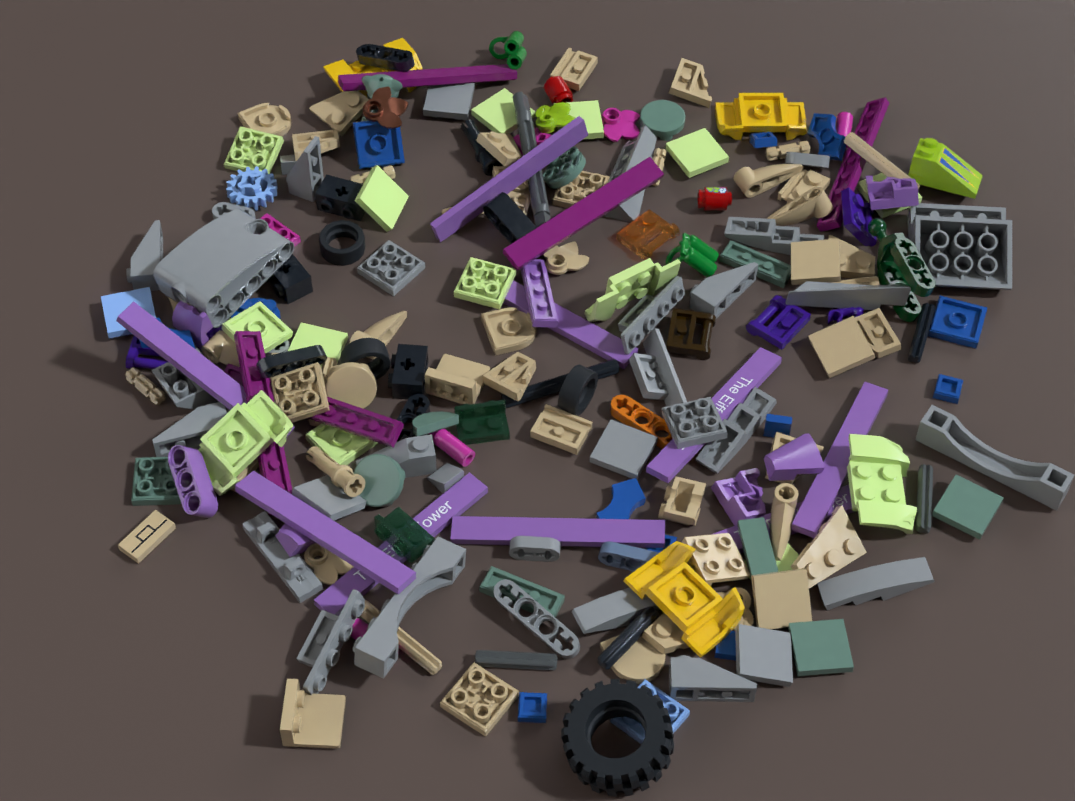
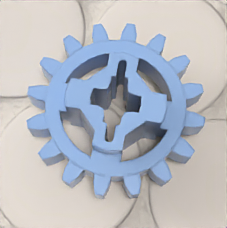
M257 166L254 170L246 167L245 172L240 169L237 170L238 175L231 174V181L226 182L227 197L230 198V203H236V205L249 208L254 207L255 211L258 210L260 205L266 208V202L273 203V196H277L278 187L274 174H268L267 169L259 171Z

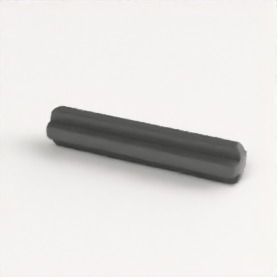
M924 464L920 465L918 470L916 531L927 534L930 532L932 520L933 467Z
M477 650L475 653V663L481 667L556 670L557 655L552 653Z

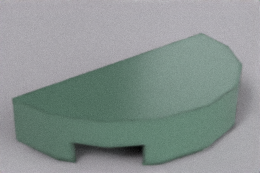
M443 411L421 414L412 421L413 434L422 436L459 423V415Z

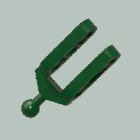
M879 218L872 219L868 224V231L872 236L877 237L880 242L877 257V277L881 285L905 284L911 287L906 305L892 306L899 318L906 322H913L921 312V305L915 294L920 297H928L932 293L936 282L911 240L905 238L903 233H893L887 236L886 222Z

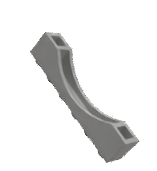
M931 405L920 421L916 441L1056 511L1069 491L1074 474L1052 463L1029 462L1003 454L975 437L961 424L956 416L934 405Z
M437 537L432 545H427L421 560L418 563L415 562L411 567L416 572V579L400 594L395 593L391 599L385 601L377 618L374 617L370 621L367 632L363 637L360 636L355 641L353 646V652H355L354 665L383 679L398 660L399 641L397 631L404 615L415 602L426 594L453 584L465 567V548L441 537Z

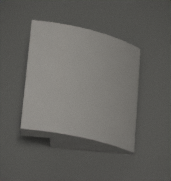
M926 203L909 206L908 239L918 249L936 282L935 286L1012 290V220H1006V208Z

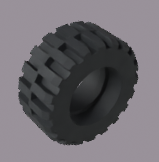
M611 679V684L603 685V681L594 684L595 689L589 691L586 688L580 692L581 699L579 701L573 699L569 705L571 713H565L563 718L564 728L561 729V738L570 768L573 773L577 774L578 779L584 785L590 784L592 790L597 793L606 790L608 796L617 797L618 792L624 791L625 796L634 795L633 789L639 787L643 792L650 788L648 782L650 780L657 782L662 777L661 770L668 769L671 763L670 755L674 752V734L668 710L664 708L663 701L658 695L652 696L650 688L642 685L640 689L637 688L636 681L627 680L626 684H621L620 679ZM628 717L643 726L645 730L643 743L635 752L626 757L607 758L595 752L592 747L591 739L595 730L609 719Z

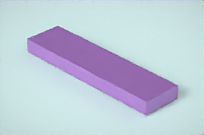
M535 259L521 268L532 327L557 328L558 318L545 260Z

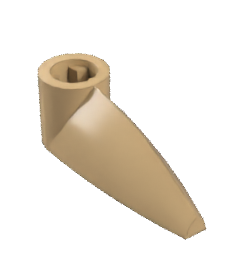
M777 164L752 170L750 167H743L735 173L733 179L744 195L751 198L798 174L803 170V166L801 164Z
M818 186L795 198L766 219H775L776 226L793 225L813 217L823 218L831 213L833 205L824 189Z
M407 311L388 316L373 324L364 332L359 330L354 332L350 343L361 338H375L382 341L386 346L407 318ZM371 356V357H367V358H370V359L373 360V359H375L376 357Z
M219 330L202 346L203 354L211 362L216 364L221 362L225 365L229 363L240 367L235 342L224 331Z
M782 483L776 487L772 502L770 541L775 560L781 561L786 550L799 495L797 488L789 483Z

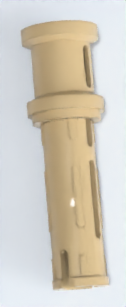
M313 446L307 451L309 455H306V459L329 475L336 487L343 488L349 497H356L362 493L366 482L361 475L354 474L348 465H340L319 447Z

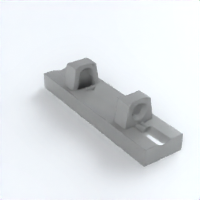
M266 511L242 524L243 530L299 603L323 590L322 583L299 554L289 557L276 538V534L280 529Z

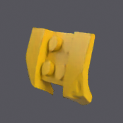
M404 38L383 44L385 47L410 51L415 63L414 67L410 70L423 69L416 52ZM344 59L323 66L325 72L341 92L344 91L338 83V75L395 71L363 65L359 61L348 65ZM407 87L409 92H412L416 88ZM359 90V92L367 97L366 90Z
M739 93L738 98H734L733 102H715L716 124L720 134L728 135L735 140H742L743 132H785L786 140H792L799 135L807 134L804 102H787V98H784V93Z
M675 541L627 576L623 581L642 600L648 596L684 632L681 639L701 658L725 639L741 620L745 607L736 587L724 599L687 564L696 548Z

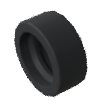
M344 220L335 221L326 225L320 232V250L322 257L327 262L345 266L357 262L364 255L365 236L358 224ZM340 237H348L356 241L353 246L345 249H336L328 245L332 240Z
M361 338L352 341L345 346L340 357L341 364L355 363L364 357H377L372 362L366 363L376 380L387 373L391 364L385 344L375 338Z
M580 364L574 366L561 387L558 407L573 415H581L594 395L598 374Z

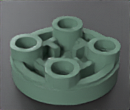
M652 101L641 110L640 129L646 125L655 136L660 137L661 140L669 141L673 138V135L678 134L684 128L685 112L681 106L672 101Z
M571 147L548 164L543 173V179L550 188L557 189L572 182L582 172L586 159L577 147Z
M372 454L363 458L353 472L365 479V488L359 496L367 501L366 505L373 507L392 505L399 497L406 477L405 471L393 458L382 454Z

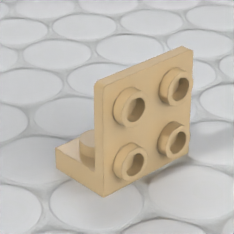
M444 354L437 368L428 367L425 373L426 393L473 407L484 385L482 375L490 371V367Z
M729 533L684 537L681 543L696 548L687 564L709 586L715 582L749 578L750 572Z
M287 679L280 725L283 746L340 748L346 704L345 695H311L305 693L304 690H300L298 679Z

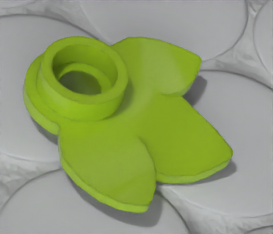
M560 102L552 107L547 105L539 107L535 113L537 118L536 127L539 128V131L541 133H552L557 127H564L574 120L575 117L568 115L571 110L570 104Z

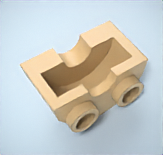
M675 476L673 485L667 486L664 501H667V503L661 504L658 518L695 526L700 513V505L706 483Z

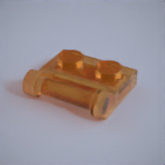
M649 209L619 231L616 240L640 258L646 260L653 255L652 252L669 239H674L680 235V230L674 223L669 224ZM663 232V233L660 234L658 237H656L653 241H651L649 244H647V245L645 244V243H647L649 240H651L654 236H656L658 233Z

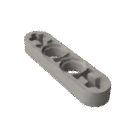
M504 579L495 585L493 593L497 602L555 653L564 659L574 658L579 653L580 643L577 636L516 583ZM503 588L506 590L512 588L511 593L517 599L515 604L507 596L503 597V599L501 598L503 596L501 593ZM528 603L534 606V612L531 616L523 617L519 614V609L523 604ZM544 621H551L555 626L553 632L548 635L542 634L539 631V627ZM560 630L563 631L560 633L562 639L566 642L573 640V649L571 651L569 649L562 651L563 646L561 642L555 639Z

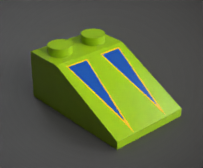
M920 138L908 174L909 177L915 179L920 185L974 199L983 176L947 146L933 138Z

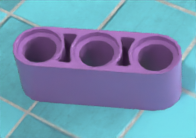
M182 445L173 446L168 453V463L184 511L194 516L213 517L218 509V501L202 453L197 449Z

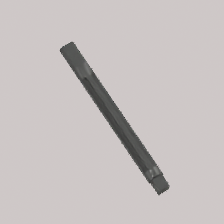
M517 92L513 95V103L524 156L537 146L528 97L522 92ZM542 169L527 179L536 227L551 219Z

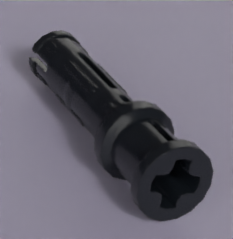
M471 119L465 120L468 128L462 123L461 129L475 150V158L477 162L482 164V170L485 175L493 176V166H502V164L476 141L480 132L474 121Z

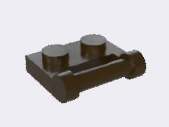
M673 308L666 345L667 351L696 356L700 360H708L711 356L709 346L712 328L716 324V316L711 313ZM696 323L703 326L700 344H693Z

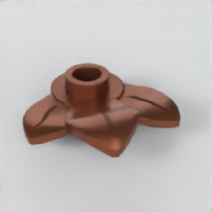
M382 87L377 89L373 93L372 99L364 104L363 115L369 121H377L382 127L398 128L402 126L399 116L406 111L408 102L400 98L391 97L390 87ZM373 109L378 110L377 113H371L370 111Z

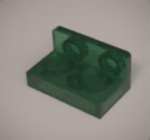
M491 400L484 403L463 404L454 407V413L459 415V423L455 425L457 437L465 445L510 439L504 400Z
M397 507L384 518L380 514L374 517V531L378 538L382 541L386 540L392 545L393 550L399 557H405L411 563L423 554L427 545H432L435 541L432 535L400 507Z

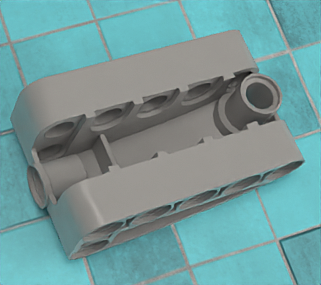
M235 209L209 222L180 243L156 265L153 275L163 294L177 303L180 301L189 303L200 314L205 312L213 327L218 328L292 255L294 244L269 228L265 220L255 219L241 209Z

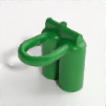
M514 31L507 37L494 38L489 45L491 55L497 59L508 58L507 65L514 70L521 67L527 56L526 49L522 47L524 36L519 31ZM497 42L505 43L504 50L506 52L504 54L496 53L494 44Z
M683 233L682 240L679 242L680 245L673 248L666 258L667 265L671 263L673 256L680 252V256L677 258L680 262L684 261L707 278L712 276L717 269L715 261L719 253L695 235Z

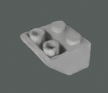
M169 362L152 370L154 376L176 407L195 410L198 407L219 402Z

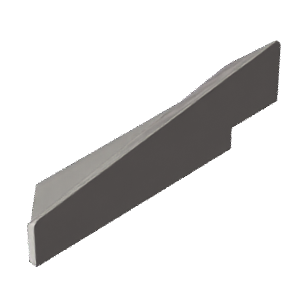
M646 125L641 128L636 141L631 142L629 140L623 146L607 183L648 157H653L657 138ZM645 189L605 214V216L637 223Z
M806 281L796 290L788 292L786 305L829 308L861 307L864 310L878 309L881 304L905 306L911 287L905 284L860 285Z

